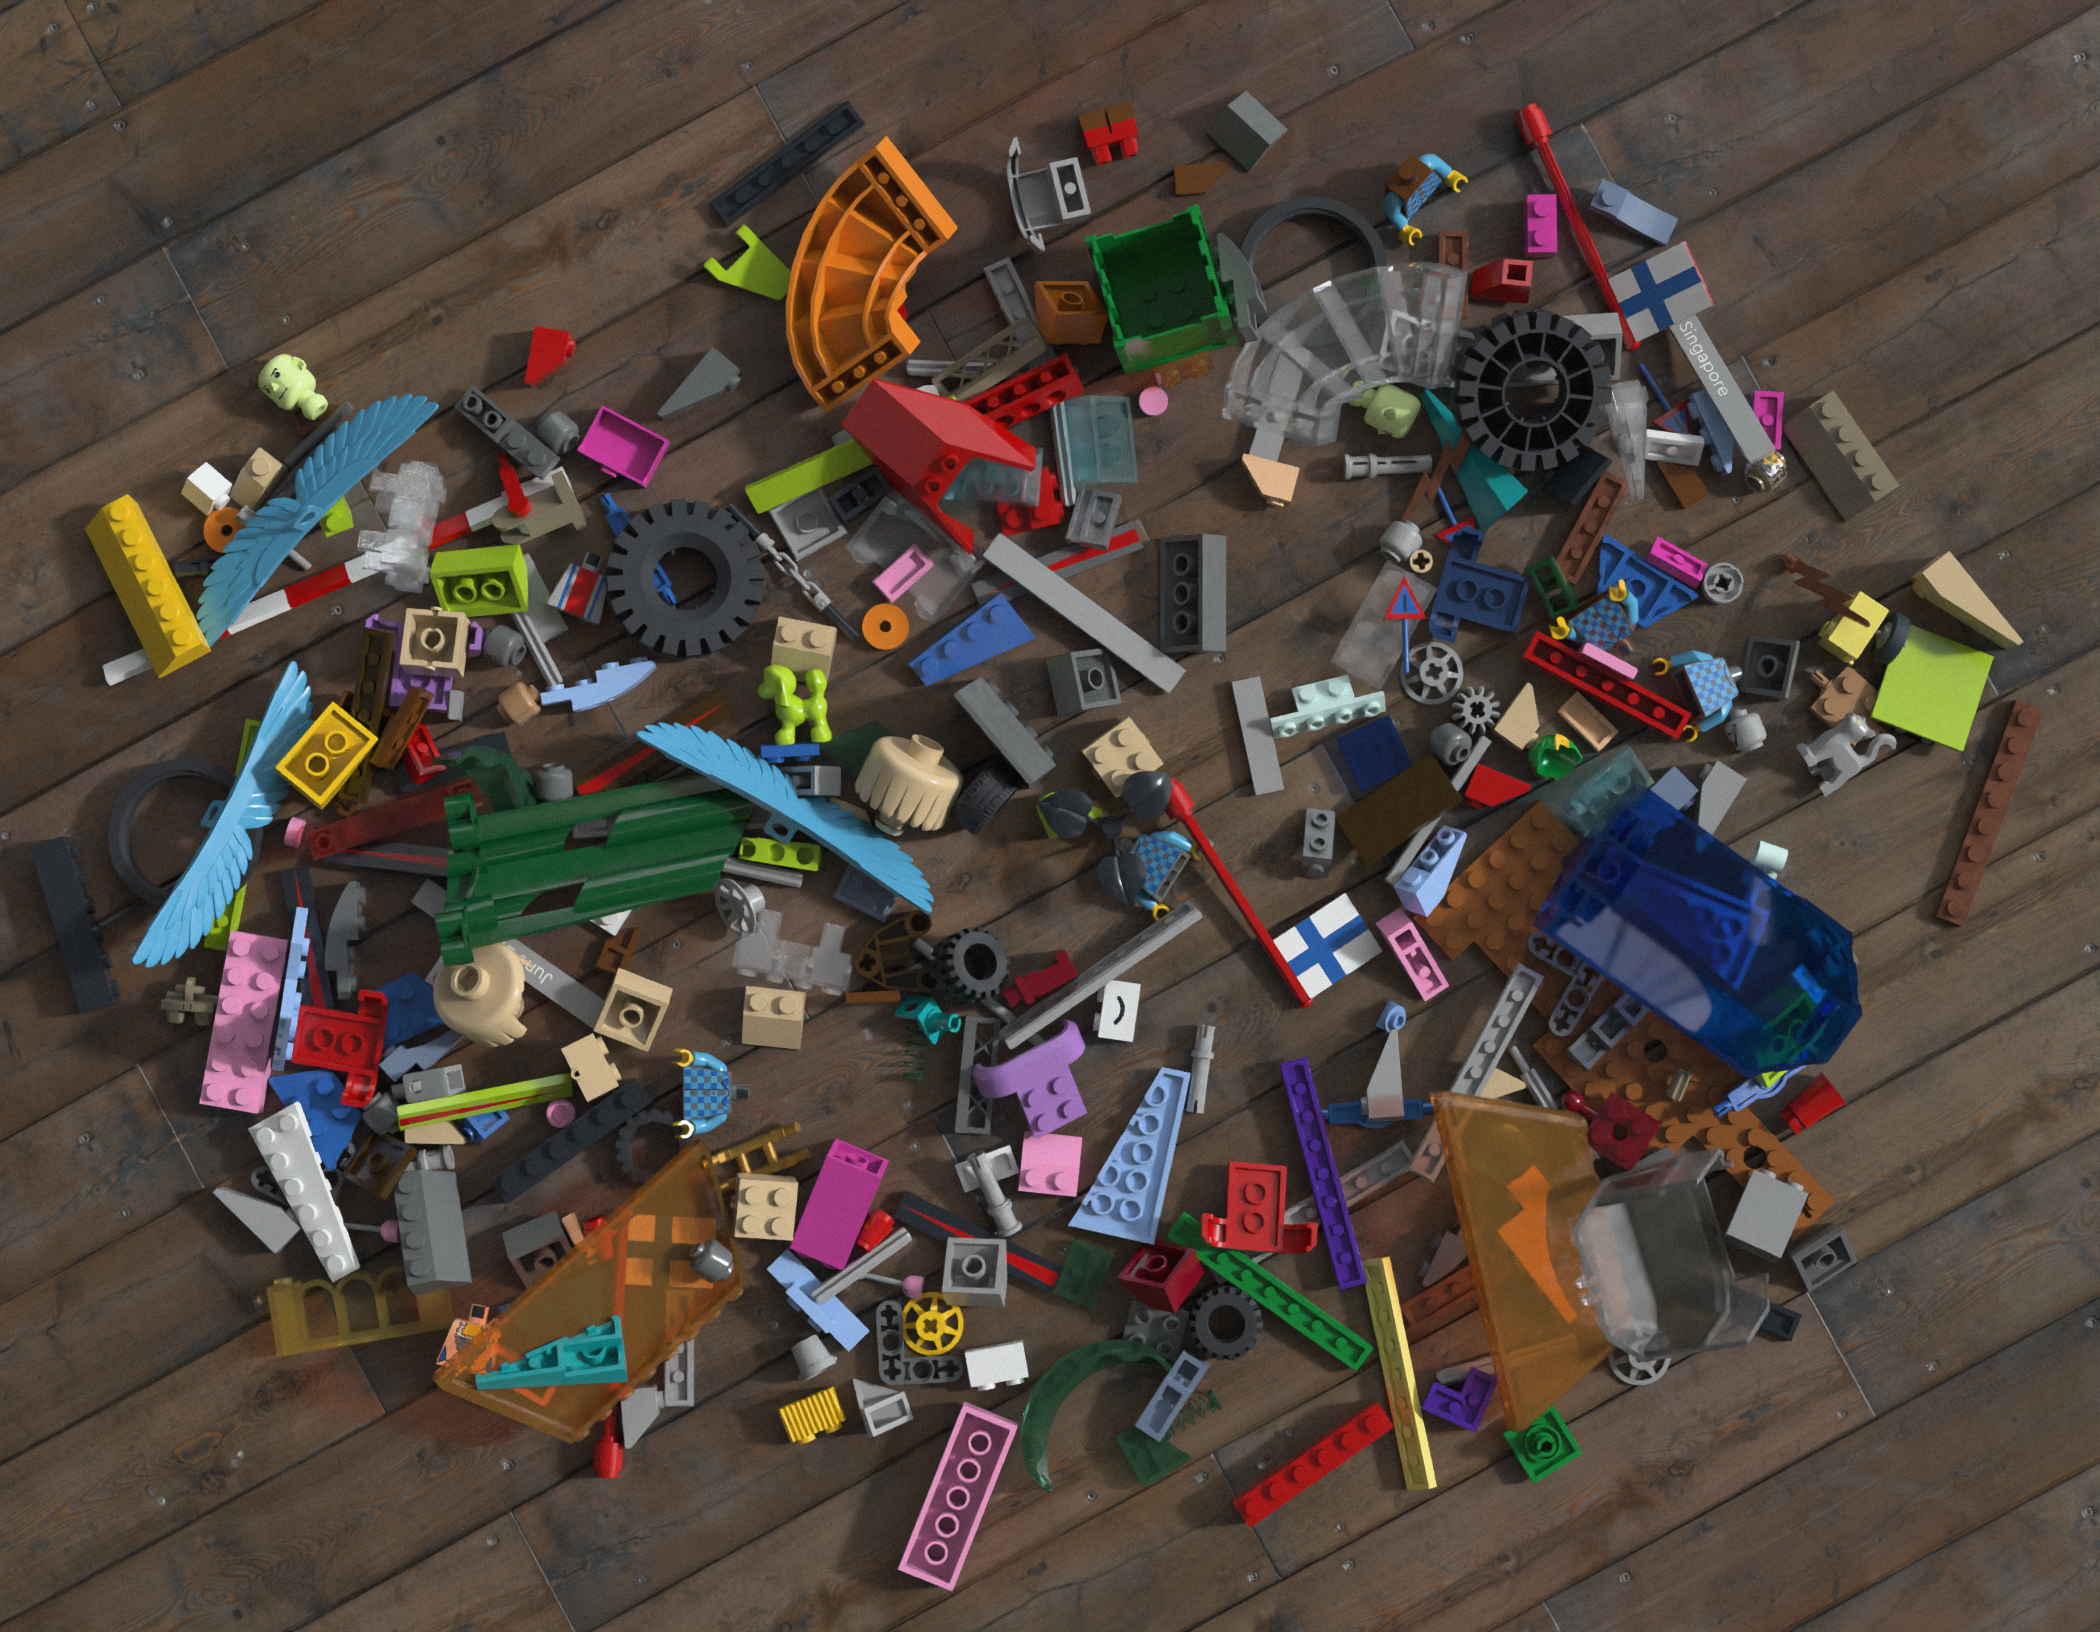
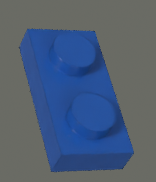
M795 742L789 745H776V743L759 744L761 758H767V763L784 762V757L796 756V761H812L813 755H820L818 742Z

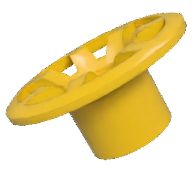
M926 1292L921 1294L920 1300L933 1297L930 1310L924 1311L916 1304L919 1300L911 1299L902 1312L904 1340L914 1351L924 1355L935 1356L949 1351L957 1344L962 1335L964 1320L958 1305H951L952 1309L942 1314L938 1312V1298L945 1301L943 1294ZM913 1307L919 1318L916 1322L906 1323L907 1313ZM955 1312L958 1318V1330L946 1325V1319ZM906 1329L917 1330L920 1337L916 1344L909 1338ZM942 1334L955 1335L952 1342L942 1348L940 1339ZM925 1340L934 1341L937 1350H927L920 1346Z

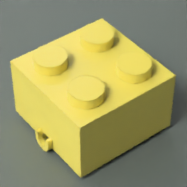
M1861 591L1851 595L1855 599L1841 604L1868 620L1871 624L1870 627L1862 626L1837 613L1831 621H1826L1818 633L1821 639L1817 644L1850 665H1853V660L1858 659L1890 611Z

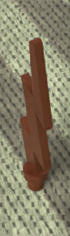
M1463 429L1459 432L1461 436L1454 452L1447 439L1430 480L1425 468L1402 516L1401 522L1404 523L1410 519L1426 491L1432 505L1450 463L1455 475H1457L1470 445L1462 435Z
M1788 552L1781 556L1780 561L1786 565L1787 571L1791 574L1798 573L1805 576L1793 581L1794 584L1827 598L1818 601L1819 605L1862 626L1870 627L1871 624L1868 620L1841 604L1855 599L1853 596L1819 582L1822 579L1831 577L1828 573L1803 563V560L1798 556H1792Z

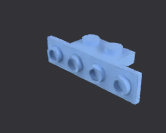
M788 1248L767 1268L787 1289L786 1293L789 1297L786 1300L798 1312L803 1309L810 1316L807 1319L808 1323L817 1332H820L822 1329L826 1334L830 1332L848 1352L870 1331L836 1296H833L822 1305H818L814 1301L811 1291L822 1284V1282Z

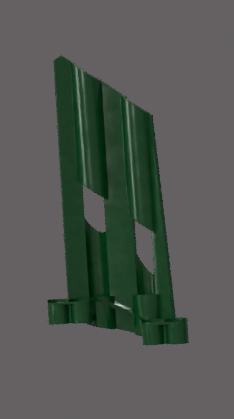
M700 773L477 815L472 791L443 797L449 828L447 894L443 913L435 914V921L444 967L448 968L474 963L472 949L714 889L730 855H733L752 817L755 803L709 780L708 777ZM619 815L610 832L607 843L569 851L564 850L563 846L567 835L580 822ZM584 884L573 907L520 917L528 904L541 893Z

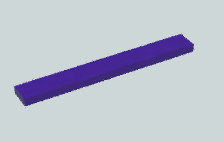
M1302 1057L1280 1063L1278 1066L1338 1289L1342 1290L1367 1283L1307 1057Z

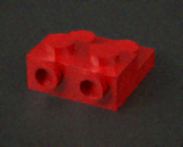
M1048 467L991 480L1001 528L1005 537L1060 526L1059 518L1064 517L1061 500L1055 501L1053 490L1058 489L1055 472L1049 473Z

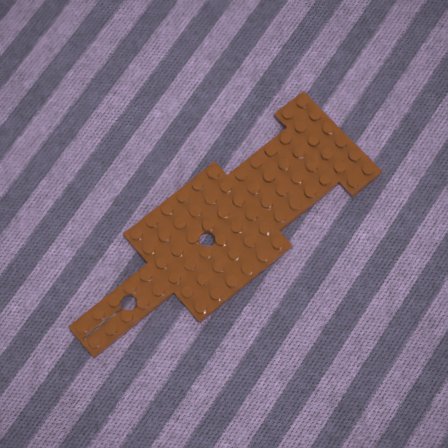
M1539 800L1448 885L1444 897L1428 917L1416 914L1413 920L1452 961L1474 942L1508 979L1517 963L1544 976L1530 1003L1546 1020H1548L1571 977L1532 955L1526 947L1527 937L1534 931H1546L1598 961L1604 969L1603 980L1574 1030L1566 1036H1557L1548 1029L1531 1047L1571 1090H1576L1582 1095L1584 1103L1597 1111H1600L1610 1093L1613 1092L1663 1123L1641 1159L1664 1146H1669L1673 1154L1688 1139L1694 1136L1742 1189H1744L1753 1170L1759 1171L1760 1168L1764 1169L1765 1167L1776 1174V1179L1783 1183H1787V1180L1802 1185L1804 1187L1803 1191L1808 1193V1196L1789 1238L1791 1241H1794L1830 1208L1835 1201L1747 1106L1738 1112L1728 1111L1720 1118H1716L1713 1115L1715 1112H1711L1712 1107L1724 1100L1722 1095L1750 1074L1734 1058L1725 1037L1744 1018L1660 928L1652 932L1639 946L1623 932L1559 863L1580 842L1550 809ZM1544 936L1540 938L1534 937L1532 941L1536 944L1534 949L1538 951L1540 948L1549 951L1550 953L1546 957L1551 960L1552 952L1559 944L1554 942V946L1550 947L1544 943ZM1562 950L1557 955V961L1561 966L1567 967L1572 963L1573 955L1569 950ZM1594 965L1590 968L1584 967L1583 972L1586 973V977L1583 982L1577 979L1575 985H1580L1589 992L1591 986H1587L1586 983L1590 978H1597L1598 974L1594 972L1596 967ZM1651 967L1671 988L1589 1071L1584 1073L1564 1051L1638 977ZM1575 989L1568 994V1002L1572 1006L1576 1007L1583 1003L1584 996L1580 990ZM1563 1004L1560 1007V1010L1565 1011L1563 1017L1555 1018L1553 1021L1557 1024V1031L1561 1028H1568V1024L1565 1022L1568 1014L1575 1017L1577 1013L1567 1009ZM1650 1040H1660L1666 1047V1054L1659 1062H1651L1644 1055V1047ZM1676 1068L1693 1074L1681 1101L1665 1095ZM1619 1124L1614 1128L1613 1134L1619 1141H1623L1628 1138L1630 1130L1627 1125ZM1751 1146H1758L1765 1153L1764 1164L1757 1169L1748 1168L1743 1161L1745 1150Z

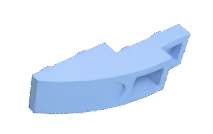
M647 656L630 659L631 664L619 666V662L603 664L602 670L595 671L597 683H593L592 679L576 681V687L566 689L564 684L547 687V692L540 693L542 705L551 706L572 702L573 711L575 712L601 706L621 697L639 685L656 669V664L653 660L648 661Z

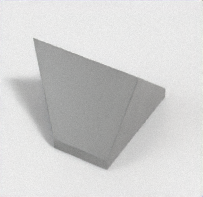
M852 1378L860 1412L869 1438L914 1419L904 1391L899 1392Z

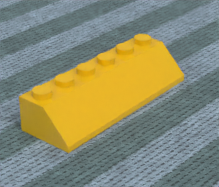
M127 494L102 507L86 526L85 531L157 676L162 678L211 652L138 503Z

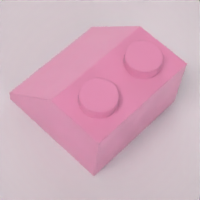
M1025 1131L1018 1191L1076 1197L1082 1137L1046 1134L1035 1139L1030 1131Z

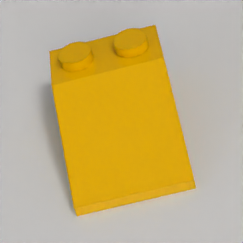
M332 702L275 767L276 773L322 810L348 780L353 771L378 741V738L336 703Z

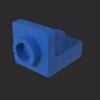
M504 1110L466 1117L460 1122L461 1131L470 1142L474 1141L478 1146L488 1136L508 1122L510 1118Z

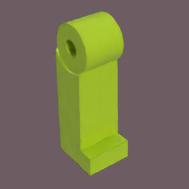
M741 837L738 859L821 872L824 846L799 842L783 844L773 839Z

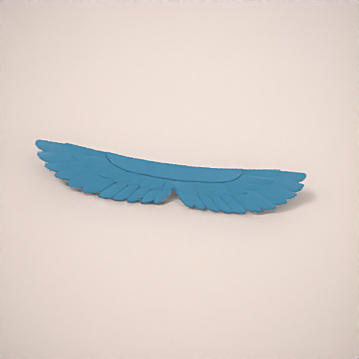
M406 394L398 400L396 396H392L383 403L375 401L366 411L363 409L359 410L350 424L344 421L338 427L336 433H331L327 437L324 446L322 444L318 445L314 457H308L304 463L303 470L298 469L295 477L296 500L273 498L267 502L270 506L262 507L256 512L260 517H254L245 522L244 525L248 528L239 530L233 536L235 540L229 542L222 550V552L227 554L212 565L211 569L214 571L203 583V586L208 588L198 600V603L202 604V606L198 610L196 619L201 620L198 625L203 635L205 634L204 637L209 647L217 641L231 624H234L281 562L329 509L362 478L377 467L382 460L416 433V430L438 409L439 405L436 402L424 404L428 399L426 396L418 395L412 398L411 394Z
M290 661L276 690L272 692L257 733L254 735L244 763L225 801L214 800L201 821V826L210 828V831L172 892L146 928L145 935L131 957L130 962L136 965L145 960L144 967L146 968L153 967L158 962L164 965L170 961L173 955L175 958H179L187 947L194 949L201 936L208 935L214 916L217 920L221 918L226 907L225 904L229 905L232 900L233 889L237 890L239 888L240 873L245 875L248 867L247 860L251 861L253 855L251 841L245 829L259 828L273 820V817L270 815L276 813L281 807V804L277 802L289 794L290 790L286 788L291 786L276 773L275 767L314 722L309 719L313 708V702H308L311 695V687H305L307 682L305 671H300L297 675L298 667L296 662ZM217 808L215 816L209 821L210 814Z
M659 722L657 726L645 725V731H638L635 735L638 740L665 754V757L708 777L709 780L771 812L772 815L764 827L766 834L783 844H788L797 829L837 854L857 870L863 871L897 898H902L927 915L931 913L932 908L930 904L933 903L934 899L928 891L930 886L921 878L923 873L911 864L913 859L906 853L898 850L900 848L899 845L882 838L883 832L869 826V822L861 818H855V813L841 810V806L834 802H826V797L808 796L798 799L797 790L792 779L786 773L783 776L782 772L775 765L770 767L761 756L758 755L756 758L747 748H741L730 739H727L725 743L713 732L708 731L706 733L694 725H690L688 729L678 723H673L671 726ZM773 824H783L787 828L788 834H778L774 831Z

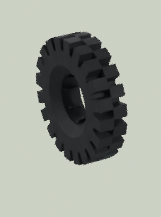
M1529 308L1517 309L1515 314L1502 313L1493 317V324L1490 326L1482 324L1472 333L1475 339L1471 344L1464 343L1458 355L1463 357L1460 365L1453 364L1450 378L1455 380L1454 388H1449L1450 403L1455 405L1456 411L1452 412L1456 425L1463 429L1462 435L1470 445L1477 448L1480 453L1493 461L1509 468L1515 467L1521 471H1535V467H1540L1543 470L1557 467V461L1561 459L1566 462L1579 455L1577 448L1580 445L1588 447L1596 438V435L1592 432L1596 425L1603 427L1608 415L1602 410L1604 404H1611L1612 389L1606 387V381L1611 380L1612 377L1609 365L1603 363L1602 358L1605 357L1599 343L1592 341V335L1582 326L1550 311L1541 309L1534 311ZM1539 360L1540 364L1547 366L1549 363L1557 374L1555 379L1559 381V393L1557 399H1554L1555 404L1545 415H1538L1539 418L1524 420L1520 415H1517L1515 418L1508 410L1507 405H1509V402L1505 400L1506 383L1510 381L1508 380L1510 375L1519 366H1526V362Z
M675 499L667 504L660 502L648 507L645 512L637 514L630 520L623 531L621 530L612 546L605 568L604 583H606L607 590L605 595L608 607H611L613 610V618L620 629L624 628L629 634L628 638L638 646L641 644L648 648V652L660 657L667 655L671 656V659L686 660L692 657L699 659L710 656L716 651L720 652L731 645L751 624L758 612L757 609L762 602L765 589L763 588V580L765 579L764 564L760 562L759 556L761 552L756 541L752 542L748 536L749 530L741 521L735 522L731 518V513L721 507L718 510L712 508L709 502L700 500L686 502V499ZM675 551L693 552L692 556L698 554L710 565L708 570L709 572L713 571L715 579L714 589L709 591L712 594L710 600L701 607H698L697 604L694 605L693 610L675 609L676 605L673 604L670 607L658 596L660 590H655L653 583L654 571L658 572L659 570L656 564L661 558L667 554L674 556Z

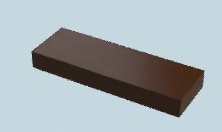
M411 686L372 756L371 763L378 767L394 769L435 694L427 689Z

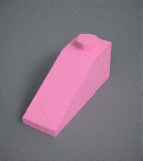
M1401 908L1375 923L1424 1001L1449 987L1412 921Z

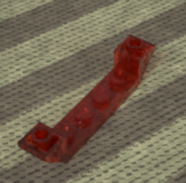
M474 778L442 786L305 832L314 861L342 852V850L446 817L443 797L472 791L475 808L483 806Z

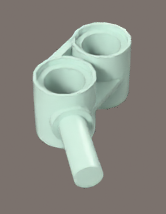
M1759 840L1742 874V881L1749 885L1744 900L1755 904L1760 890H1771L1777 874L1781 873L1788 855L1787 849Z

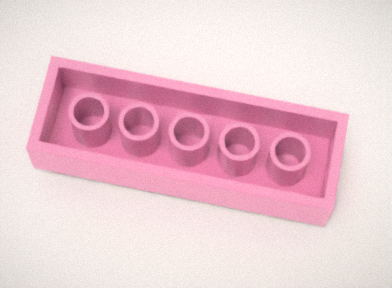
M230 931L199 1104L256 1114L264 1112L292 940L242 931Z
M965 1401L963 1402L899 1563L898 1570L953 1591L1017 1430V1422Z

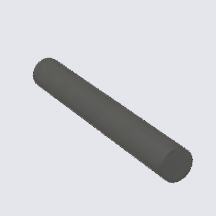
M348 401L340 405L284 458L285 463L292 468L354 409Z

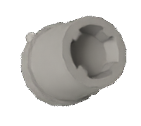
M813 1335L791 1348L800 1371L798 1378L803 1380V1382L819 1375L836 1364L837 1357L830 1355L817 1335Z

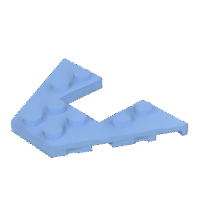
M296 908L272 1070L283 1071L285 1060H291L294 1043L290 1042H294L302 993L296 992L298 978L304 979L306 961H301V955L307 956L310 939L304 938L308 908Z

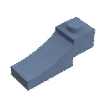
M1604 179L1600 181L1588 207L1589 210L1613 220V224L1662 246L1667 245L1678 218L1634 196L1629 190Z
M451 1029L443 1036L418 1047L408 1049L405 1045H400L398 1048L393 1045L381 1056L384 1061L379 1066L394 1082H398L403 1078L404 1074H407L417 1064L424 1071L429 1070L464 1036Z
M1185 1349L1163 1380L1135 1426L1160 1442L1211 1364Z

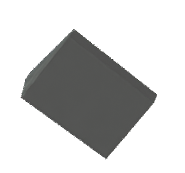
M1245 91L1224 109L1207 131V134L1249 172L1288 129Z
M1750 635L1742 669L1744 677L1739 683L1738 691L1777 701L1788 699L1800 642Z
M1835 1223L1825 1227L1784 1254L1808 1292H1811L1858 1262L1841 1225Z

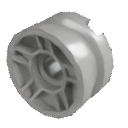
M1725 562L1717 563L1705 571L1700 582L1701 592L1705 599L1711 603L1718 605L1727 604L1738 598L1741 594L1744 584L1743 575L1732 564ZM1720 578L1725 579L1727 582L1725 589L1716 587V583H1718Z

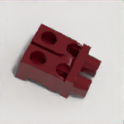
M1066 949L1054 955L1058 961L1056 964L1043 971L1035 970L1026 977L1021 975L1014 979L1016 985L1003 992L1011 1007L1024 1000L1029 1005L1037 1000L1035 996H1041L1079 975Z

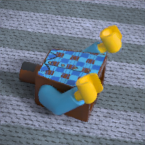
M1412 154L1409 155L1385 184L1383 211L1394 227L1400 230L1399 239L1413 246L1414 243L1411 241L1412 235L1421 238L1422 232L1417 228L1407 225V223L1443 181L1442 179H1445L1446 185L1456 192H1461L1456 188V184L1460 179L1468 183V179L1456 170L1451 171L1452 168L1434 154L1422 155L1419 158Z
M1621 579L1618 581L1619 587L1617 584L1612 586L1609 584L1608 589L1572 611L1568 618L1569 624H1566L1563 617H1558L1556 620L1559 626L1552 627L1549 625L1548 627L1554 639L1565 638L1581 646L1590 643L1603 651L1613 646L1621 658H1624L1636 649L1628 636L1634 632L1639 619L1638 600L1626 588L1624 580Z

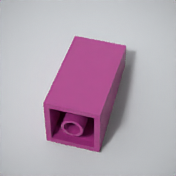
M835 1139L826 1156L789 1248L795 1250V1253L803 1258L812 1257L821 1261L827 1268L844 1270L889 1160Z

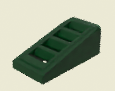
M1553 555L1526 568L1551 620L1580 607L1571 586ZM1549 566L1551 567L1552 572L1542 577H1539L1537 572ZM1556 577L1558 582L1545 588L1543 582ZM1560 587L1562 593L1551 598L1549 592ZM1566 598L1568 603L1558 608L1555 606V602Z

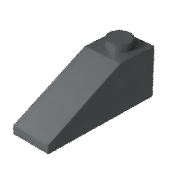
M712 347L657 412L658 416L665 421L720 397L727 390L732 392L741 381V378H739L741 374L740 369Z

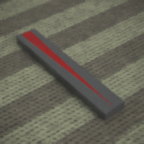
M1131 521L1113 529L1108 551L1083 547L1075 543L1039 557L1036 560L1065 580L1139 551L1144 547L1134 522ZM1003 572L971 584L980 606L999 591L1007 601L1030 593Z

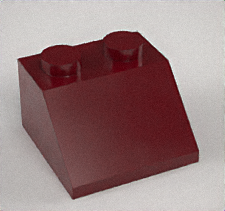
M1155 1240L1154 1245L1142 1243L1117 1279L1120 1284L1150 1308L1175 1314L1204 1272L1194 1248Z

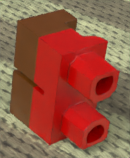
M1131 101L1107 107L1105 114L1103 109L1078 115V124L1087 152L1092 154L1097 166L1112 162L1109 148L1115 146L1120 147L1123 159L1137 156L1139 134Z

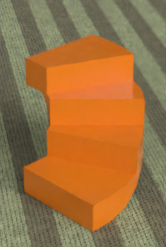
M887 136L867 149L850 165L822 198L803 233L792 264L786 299V336L796 371L808 392L825 413L869 384L873 378L879 377L908 357L921 342L897 311L907 298L905 284L916 272L919 262L946 242L958 228Z

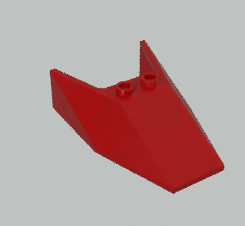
M873 378L841 424L897 492L969 555L973 551L974 531L944 513L938 506V501L971 458L978 457L1031 472L1036 467L1035 447L966 403Z

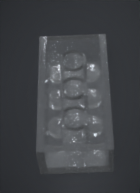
M1388 560L1383 564L1328 662L1329 665L1377 692L1382 689L1403 651L1402 619H1384L1403 576L1406 578L1423 613L1438 589ZM1408 619V641L1420 619Z

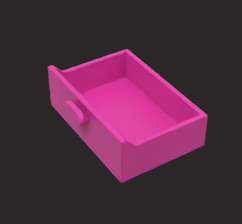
M601 406L577 451L581 455L602 465L601 471L615 478L619 474L647 488L670 442L622 415Z

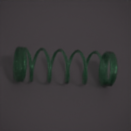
M906 1019L907 1021L917 1022L916 1020ZM919 1025L905 1028L907 1031L925 1035L923 1032L910 1029L920 1027ZM926 1036L905 1039L907 1043L924 1048L904 1051L907 1055L919 1057L923 1060L905 1062L904 1066L922 1071L903 1073V1079L925 1080V1075L922 1074L926 1072L925 1069L908 1064L924 1062L926 1058L908 1052L925 1050L927 1046L908 1040L926 1038Z
M1212 1389L1207 1391L1214 1411L1200 1396H1198V1401L1203 1416L1192 1403L1188 1402L1193 1422L1182 1410L1178 1414L1183 1428L1174 1419V1423L1182 1431H1185V1425L1181 1413L1192 1425H1195V1418L1191 1407L1202 1419L1206 1418L1201 1400L1212 1413H1216V1408L1219 1411L1220 1409L1222 1410V1406ZM1172 1424L1171 1429L1173 1435L1170 1433L1169 1430H1167V1432L1164 1435L1168 1441L1169 1439H1171V1436L1175 1437V1432Z

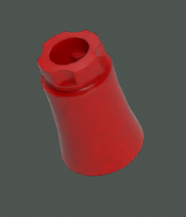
M1820 1072L1810 1085L1787 1103L1788 1106L1782 1109L1779 1114L1794 1133L1798 1135L1805 1128L1808 1129L1817 1121L1847 1103L1825 1075Z

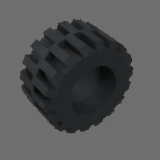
M968 927L940 940L937 944L938 948L933 949L931 954L935 959L930 960V967L934 968L931 977L932 979L936 978V988L944 991L942 995L946 999L952 997L953 1003L959 1004L962 1002L963 1005L975 1004L998 994L1000 989L1004 988L1007 983L1005 979L1010 976L1007 966L1011 965L1010 959H1006L1005 954L1008 953L1006 947L1002 948L1000 945L1002 943L999 937L993 938V932L990 930L984 932L982 927ZM965 953L973 959L976 965V979L965 968Z
M1213 1286L1210 1290L1203 1291L1199 1295L1200 1297L1193 1302L1188 1317L1189 1330L1196 1346L1207 1356H1212L1216 1360L1221 1361L1223 1359L1231 1361L1239 1356L1242 1358L1247 1355L1246 1353L1250 1349L1253 1350L1256 1346L1255 1343L1260 1339L1261 1328H1263L1261 1312L1256 1302L1250 1295L1236 1286ZM1223 1305L1236 1308L1243 1320L1241 1331L1235 1337L1228 1340L1216 1338L1208 1327V1319L1211 1312Z

